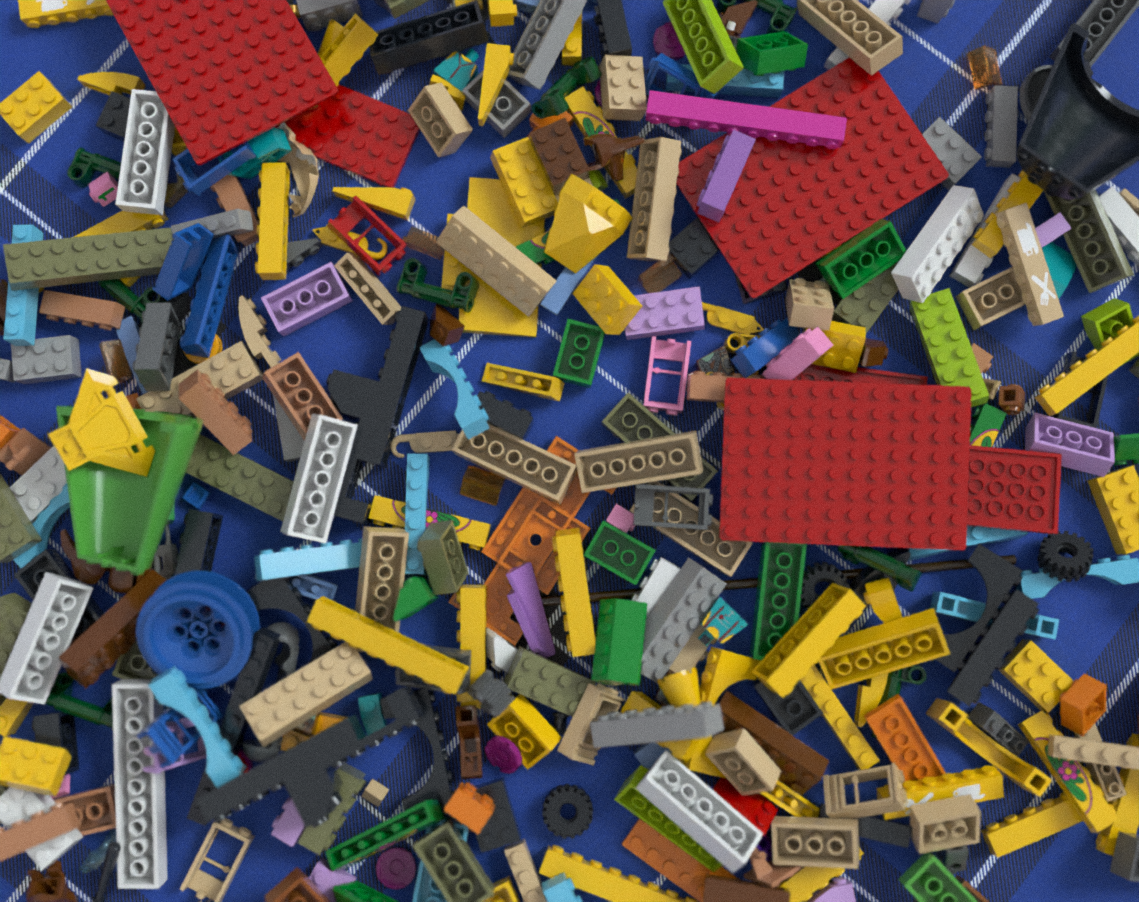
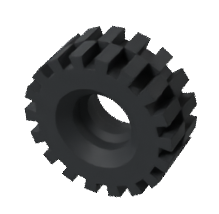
M1060 531L1056 535L1048 534L1041 542L1037 557L1039 567H1043L1042 572L1044 574L1050 573L1049 577L1052 579L1054 576L1058 577L1057 581L1061 582L1062 579H1066V582H1071L1074 579L1076 582L1080 580V577L1084 578L1090 570L1094 557L1093 548H1090L1091 544L1089 541L1084 542L1085 538L1083 536L1078 538L1077 533L1073 532L1070 535L1068 534L1069 531H1064L1063 534ZM1060 552H1065V553L1070 554V555L1073 556V557H1072V558H1066V557L1061 556L1059 553H1060Z
M815 562L814 567L808 565L806 566L808 570L803 573L800 601L808 610L821 596L816 594L814 590L818 582L826 581L829 583V586L835 583L849 588L847 579L831 563L828 565L827 562H822V565H820L818 562Z
M565 784V786H557L545 798L542 810L543 821L547 825V829L550 832H554V835L557 837L560 835L563 839H566V837L573 839L576 835L581 836L584 830L587 831L593 819V805L589 795L585 793L584 789L578 788L577 785L570 786ZM564 804H572L575 807L576 814L573 818L564 819L560 815V808Z

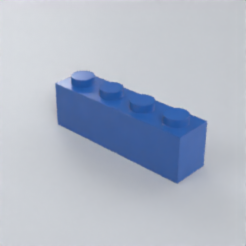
M788 317L782 322L780 319L776 320L770 325L771 330L767 327L758 334L760 336L759 339L755 336L747 342L748 347L744 344L735 351L737 355L731 361L744 378L749 377L801 335L795 326H789Z

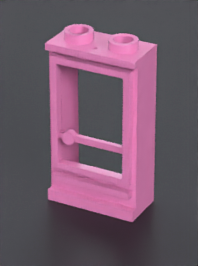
M652 336L643 406L651 413H658V410L666 411L667 415L673 416L682 413L691 341H687V343L675 342L674 339L663 341L656 340V336ZM654 358L682 362V370L677 372L662 370L658 367L654 369ZM652 372L656 374L660 372L681 375L677 404L649 401Z

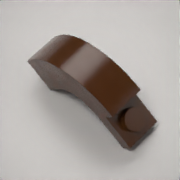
M457 706L456 726L460 740L462 780L483 778L482 742L477 706Z

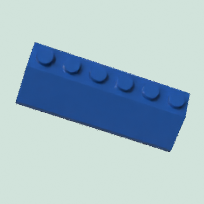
M226 234L212 239L207 250L205 264L203 263L201 266V279L196 284V296L191 301L190 317H187L185 322L186 331L180 339V346L185 354L204 358L210 357L239 253L231 235Z

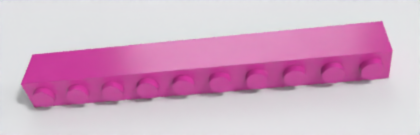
M651 90L646 110V121L652 124L666 123L673 127L688 126L693 130L702 128L708 129L710 132L723 131L730 135L733 130H736L752 138L766 137L771 141L780 139L786 140L788 143L801 142L809 146L822 145L829 149L841 148L847 118Z

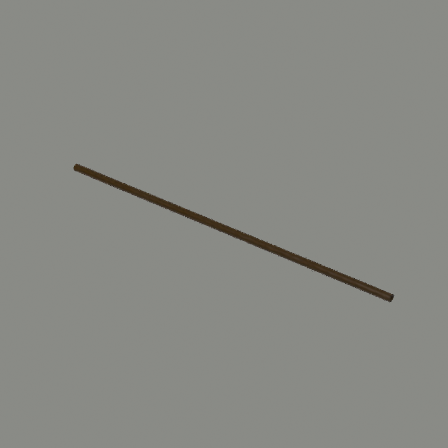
M1015 555L1000 556L1009 563L1016 564ZM969 559L906 564V566L919 570L921 573L974 568L967 562ZM865 568L840 571L848 580L855 579ZM758 578L724 580L726 586L722 591L757 588ZM642 588L589 592L590 602H600L603 599H632L633 595H638ZM561 595L541 597L543 607L561 605Z

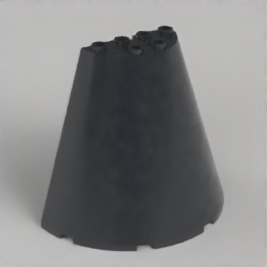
M1074 22L1067 32L1017 148V159L1028 176L1029 182L1042 188L1049 196H1057L1064 199L1081 198L1139 162V110L1123 103L1107 91L1104 86L1091 78L1094 73L1088 60L1083 55L1086 51L1090 33Z

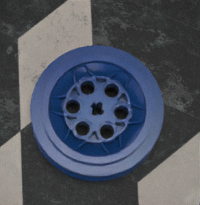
M188 571L166 580L149 598L139 614L136 636L144 659L158 675L175 666L178 671L180 670L184 674L185 682L189 688L207 689L228 682L243 669L251 653L254 634L260 630V622L252 599L237 583L214 572Z

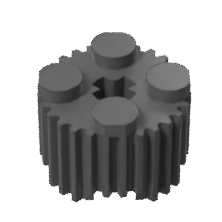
M486 669L469 687L467 693L474 700L477 699L482 703L480 707L484 712L490 713L496 718L513 702L515 697L510 695L512 691L503 681L500 682L497 678L494 679L492 677L494 674Z

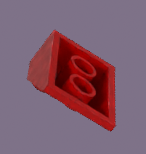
M720 777L712 790L763 833L762 837L765 836L778 809L759 793L742 796L728 779Z

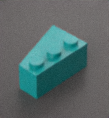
M272 128L250 139L248 143L256 157L250 158L228 175L252 179L262 170V163H275L291 152L292 149L284 130ZM229 150L222 154L225 160L233 153Z

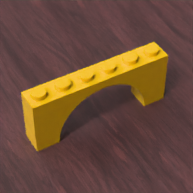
M711 646L710 652L707 655L705 671L701 677L702 681L699 689L701 703L712 701V705H715L720 694L733 683L746 679L756 680L757 677L751 671L761 660ZM712 735L702 738L691 759L679 761L691 771L726 778L705 754L713 739Z
M936 698L925 713L1022 789L1041 797L1052 782L1049 777L1036 767L1018 758L987 736L967 718L968 715L953 703Z

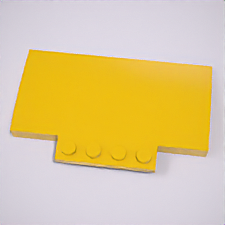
M470 177L467 209L514 247L544 233L545 219L521 228L500 180ZM447 214V224L454 214ZM444 250L442 288L453 291L456 278L462 272L471 274L479 282V288L471 312L467 313L459 308V321L465 326L462 333L521 337L537 336L539 305L528 317L449 252ZM470 280L466 281L465 287L470 284Z

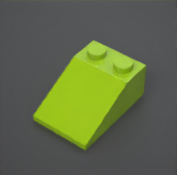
M1116 298L1081 316L1085 332L1096 350L1102 347L1101 343L1104 340L1117 336V330L1125 325L1129 327L1133 324L1129 303ZM1139 352L1135 354L1133 357H1131L1129 360H1127L1125 363L1138 357Z

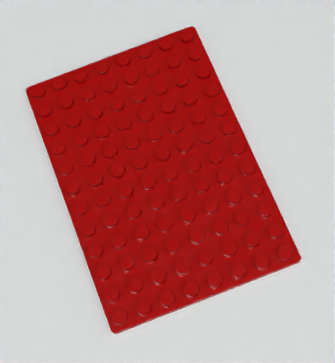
M106 0L197 165H202L326 101L339 92L287 0Z
M849 57L769 106L847 118L845 136L841 148L829 149L822 145L809 146L801 142L788 143L786 140L780 139L771 141L766 137L754 138L756 140L720 222L698 214L699 207L696 205L702 189H705L707 178L714 167L723 142L727 135L731 136L730 134L722 135L680 161L676 185L749 296L755 299L850 240L879 219L885 218L946 180L949 173L880 72L877 71L870 75Z
M727 378L725 380L720 539L729 541L965 550L967 539L971 388L965 386Z

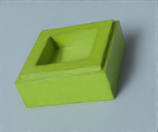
M600 170L590 171L589 178L594 187L598 190H604L608 187Z

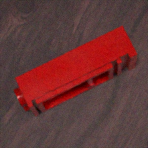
M356 195L347 208L343 207L334 220L330 219L328 221L327 227L348 245L378 276L382 272L386 274L393 266L391 263L395 259L399 261L406 254L407 244ZM365 218L372 225L358 238L353 240L347 233ZM373 227L396 247L379 264L358 245L360 240Z

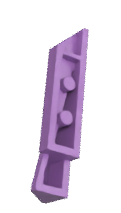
M527 562L507 572L506 576L513 588L507 597L531 651L547 658L555 654V648L532 563Z

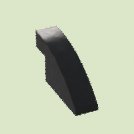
M897 548L885 555L906 565L911 553L905 548ZM867 566L850 583L848 589H851L864 602L865 597L863 593L867 592L865 584L888 577L893 590H895L897 584L894 578Z
M820 803L818 818H829L826 814L824 803ZM880 815L854 818L858 819V833L860 837L909 847L912 831L910 825L885 820Z

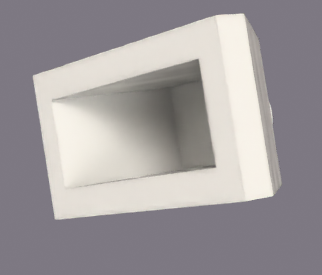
M487 628L486 650L487 657L492 661L491 666L499 672L501 670L508 672L518 649Z

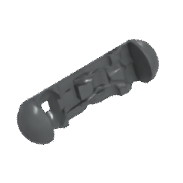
M277 622L267 627L272 631L282 634L280 640L282 651L274 660V663L278 666L275 684L295 673L299 653L298 630L287 622ZM283 735L265 747L262 746L259 740L242 741L243 752L250 760L256 763H264L278 755Z

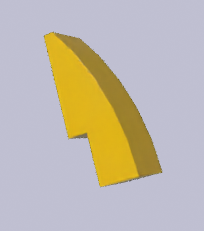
M118 72L89 73L80 75L77 79L84 87L109 96L112 91L122 95V92L131 95L132 89L144 90L146 85L140 77Z
M888 673L867 679L866 685L858 684L854 724L856 726L863 727L867 722L864 715L878 706L887 683Z

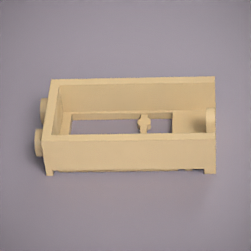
M589 683L557 751L572 760L594 765L595 755L597 756V751L601 747L594 748L590 722L598 720L597 716L607 715L609 712L619 710L620 702L625 700L618 696L619 691L600 683L597 686Z
M891 763L892 765L837 775H823L826 814L829 818L854 819L905 810L904 802H907V795L902 787V783L905 782L903 771L899 770L895 763ZM888 778L890 798L859 803L858 783ZM854 784L856 804L846 805L844 785Z
M227 818L217 823L214 821L180 890L184 891L189 887L197 892L196 897L199 899L208 897L214 900V902H222L255 836L251 834L249 829L244 827L238 828ZM219 829L244 842L231 869L229 866L225 867L206 857ZM205 860L223 869L225 873L229 872L225 882L200 870L199 868Z

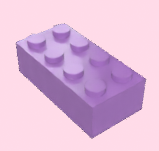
M733 130L731 136H726L722 149L715 160L714 167L707 178L705 189H702L696 205L699 207L698 214L720 222L756 139L736 130Z

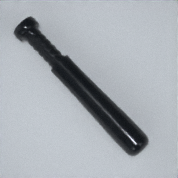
M113 841L107 847L98 882L99 887L92 902H105V892L109 886L121 850L119 842Z

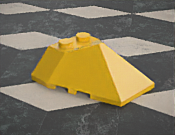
M570 174L559 193L560 198L557 209L554 212L555 217L548 234L544 253L572 272L577 273L623 235L633 217L625 208L596 187Z

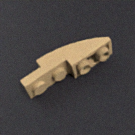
M242 295L239 297V318L244 338L254 357L257 359L264 357L272 368L279 364L281 358L275 350L272 352L269 347L271 343L264 334L268 331L265 327L267 322L261 314L257 315L254 309L257 307L250 298L247 300Z
M1096 724L1083 737L1075 733L1077 738L1102 742ZM1085 762L1095 784L1101 788L1104 793L1103 797L1107 802L1127 795L1115 766Z

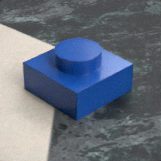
M193 482L182 498L197 509H201L212 493L197 482Z

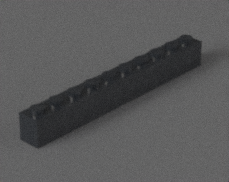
M265 627L254 634L250 656L240 672L220 726V735L223 739L228 740L234 756H238L249 726V722L243 714L240 705L261 693L282 634ZM207 764L187 816L188 819L204 826L209 822H206L196 799L217 788L206 772Z

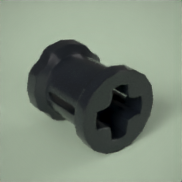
M552 712L553 728L558 734L565 735L569 715L562 712Z

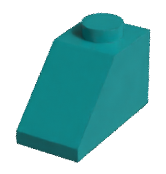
M382 692L363 695L358 698L361 719L367 735L387 726L380 701L383 698Z

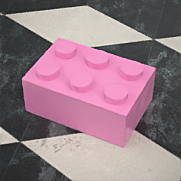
M819 327L812 331L809 328L798 336L793 343L783 349L778 356L765 365L767 369L762 374L766 379L793 380L831 348L833 344Z

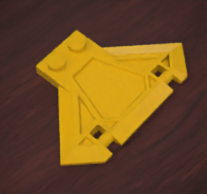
M86 368L69 423L49 433L48 436L68 471L88 461L147 477L155 449L153 445L146 447L142 441L148 438L123 391L115 392L113 386L118 384L113 376ZM104 390L108 395V398L104 399L101 394V392ZM136 445L138 452L134 453L131 446Z

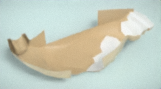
M283 122L278 129L284 130L292 151L278 161L290 163L300 196L289 195L293 201L290 209L295 213L293 217H298L304 214L310 205L318 184L317 158L305 145L295 141L296 135Z

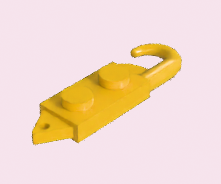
M327 225L326 227L312 230L323 245L348 253H355ZM353 232L347 233L353 240L360 236ZM365 237L358 244L374 260L382 259L388 249L386 242L381 238L377 239L382 244V250L378 253L368 250V241Z
M702 302V309L708 312L707 320L712 326L745 335L764 330L755 320L754 316Z

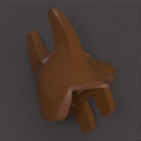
M600 133L583 138L584 146L592 145L596 160L587 163L589 170L593 171L606 167L612 180H623L625 150L644 143V137L640 138L639 135L619 139L611 134Z
M66 529L61 530V545L64 553L71 560L75 577L88 585L96 584L105 571H110V567H101L100 563L89 564L86 563V560L79 559L77 557L76 543L72 540Z
M56 861L49 866L44 876L37 869L28 870L27 874L31 880L26 892V902H78L76 895L68 889L62 869V862Z

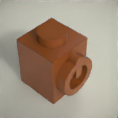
M1020 385L1000 386L999 406L1002 411L1008 415L1020 414V411L1025 410V391Z

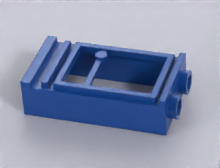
M663 53L657 58L653 57L648 65L650 70L648 74L644 75L645 93L649 95L650 90L665 92L652 84L659 68L684 83L680 95H683L687 86L696 90L694 97L714 99L719 93L718 91L714 94L702 88L694 72Z
M247 141L231 149L233 154L224 160L223 156L220 155L219 158L222 162L200 178H197L191 167L196 162L188 148L174 157L173 161L176 165L175 171L184 179V187L190 193L194 192L196 195L201 196L203 191L250 158H255L256 155Z
M200 223L174 233V240L171 242L172 245L169 247L153 290L166 300H170L192 289L214 234Z
M194 689L197 694V700L208 710L210 720L216 723L223 717L218 706L210 700L204 689ZM170 706L136 735L138 739L148 736L154 744L149 748V751L152 754L160 752L164 756L165 760L160 764L161 768L173 765L201 737L198 729L190 735L179 721V716L174 715L177 710ZM170 717H172V721L176 722L188 738L182 744H180L164 723Z

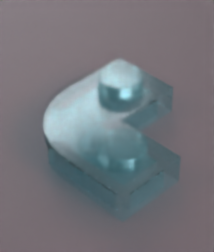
M116 828L110 830L100 847L88 855L80 867V871L87 874L99 868L105 858L109 843L117 842Z

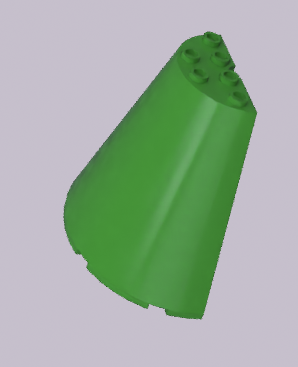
M57 406L59 428L69 423L74 406ZM133 409L148 438L142 441L146 447L153 445L155 449L147 477L88 461L68 471L64 464L77 557L79 559H84L89 564L100 563L101 567H116L118 571L130 570L131 574L137 575L144 574V570L151 567L203 426V420L200 418L193 419V416L172 412H149L145 409ZM136 445L131 446L134 453L138 452Z

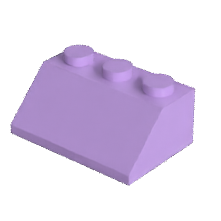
M324 858L318 861L309 877L314 885L331 902H336L333 892L334 886L355 881L357 878L345 870L331 871L329 862Z

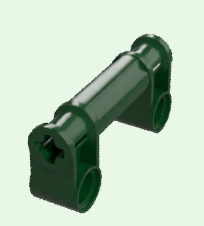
M718 0L716 5L717 11L720 14L722 12L725 13L728 7L734 6L738 0ZM755 0L758 2L757 8L773 15L767 29V34L786 31L798 9L784 4L782 0Z
M590 56L577 61L572 69L566 71L541 96L539 101L532 104L531 108L534 115L543 119L565 112L569 108L565 97L577 85L591 83L602 75L594 58Z
M80 147L77 149L67 173L69 178L78 187L83 188L91 183L96 171L103 174L108 171L113 178L119 179L121 162L98 153L92 154Z
M410 258L405 262L397 284V292L399 294L406 293L412 295L413 298L452 309L460 308L467 313L471 312L479 288V282L475 277L467 272L460 273L456 278L452 291L424 283L427 267L417 259ZM418 266L417 271L413 273L414 268ZM470 280V284L465 287L466 281Z
M119 279L98 281V284L121 305L125 306L131 314H135L140 318L142 324V313L146 310L147 303H167V300L159 294L157 300L153 301V296L157 293L153 290V287L147 288L138 297Z
M839 545L838 551L847 561L855 565L862 562L894 578L897 585L908 591L913 592L922 575L919 570L906 566L903 562L869 546Z
M912 665L889 672L879 705L899 694L902 681L922 684L926 679L925 670L922 667ZM917 669L919 671V677L916 680H913L911 678V672Z
M68 673L57 674L45 704L54 707L57 711L87 720L98 726L102 724L110 727L113 731L112 697L104 707L72 697L74 679Z

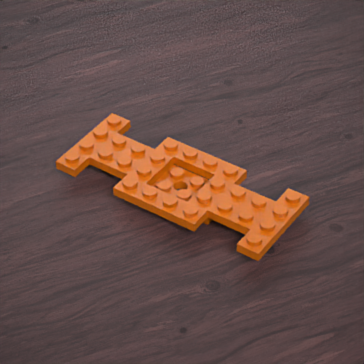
M556 436L547 451L576 465L574 453L579 450ZM578 471L561 505L523 487L486 543L485 548L481 551L497 562L495 568L483 584L486 585V627L514 646L523 635L520 624L510 618L514 611L507 595L513 588L506 574L514 567L531 562L538 589L547 595L557 582L558 576L561 575V571H556L555 556H558V551H553L552 537L556 536L555 531L579 527L582 543L591 529L574 518L590 492L582 493ZM616 488L603 490L612 495ZM534 534H538L542 538L541 543L537 546L530 543V538ZM454 593L449 603L460 610V602H457V593Z

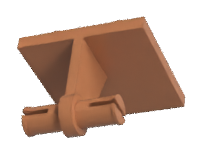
M22 428L0 449V461L9 470L13 469L20 475H23L52 447L25 428Z
M755 847L749 856L753 869L745 873L744 878L772 888L778 886L784 879L792 877L795 872L801 869V866L773 864V859L767 862L765 860V852H761Z

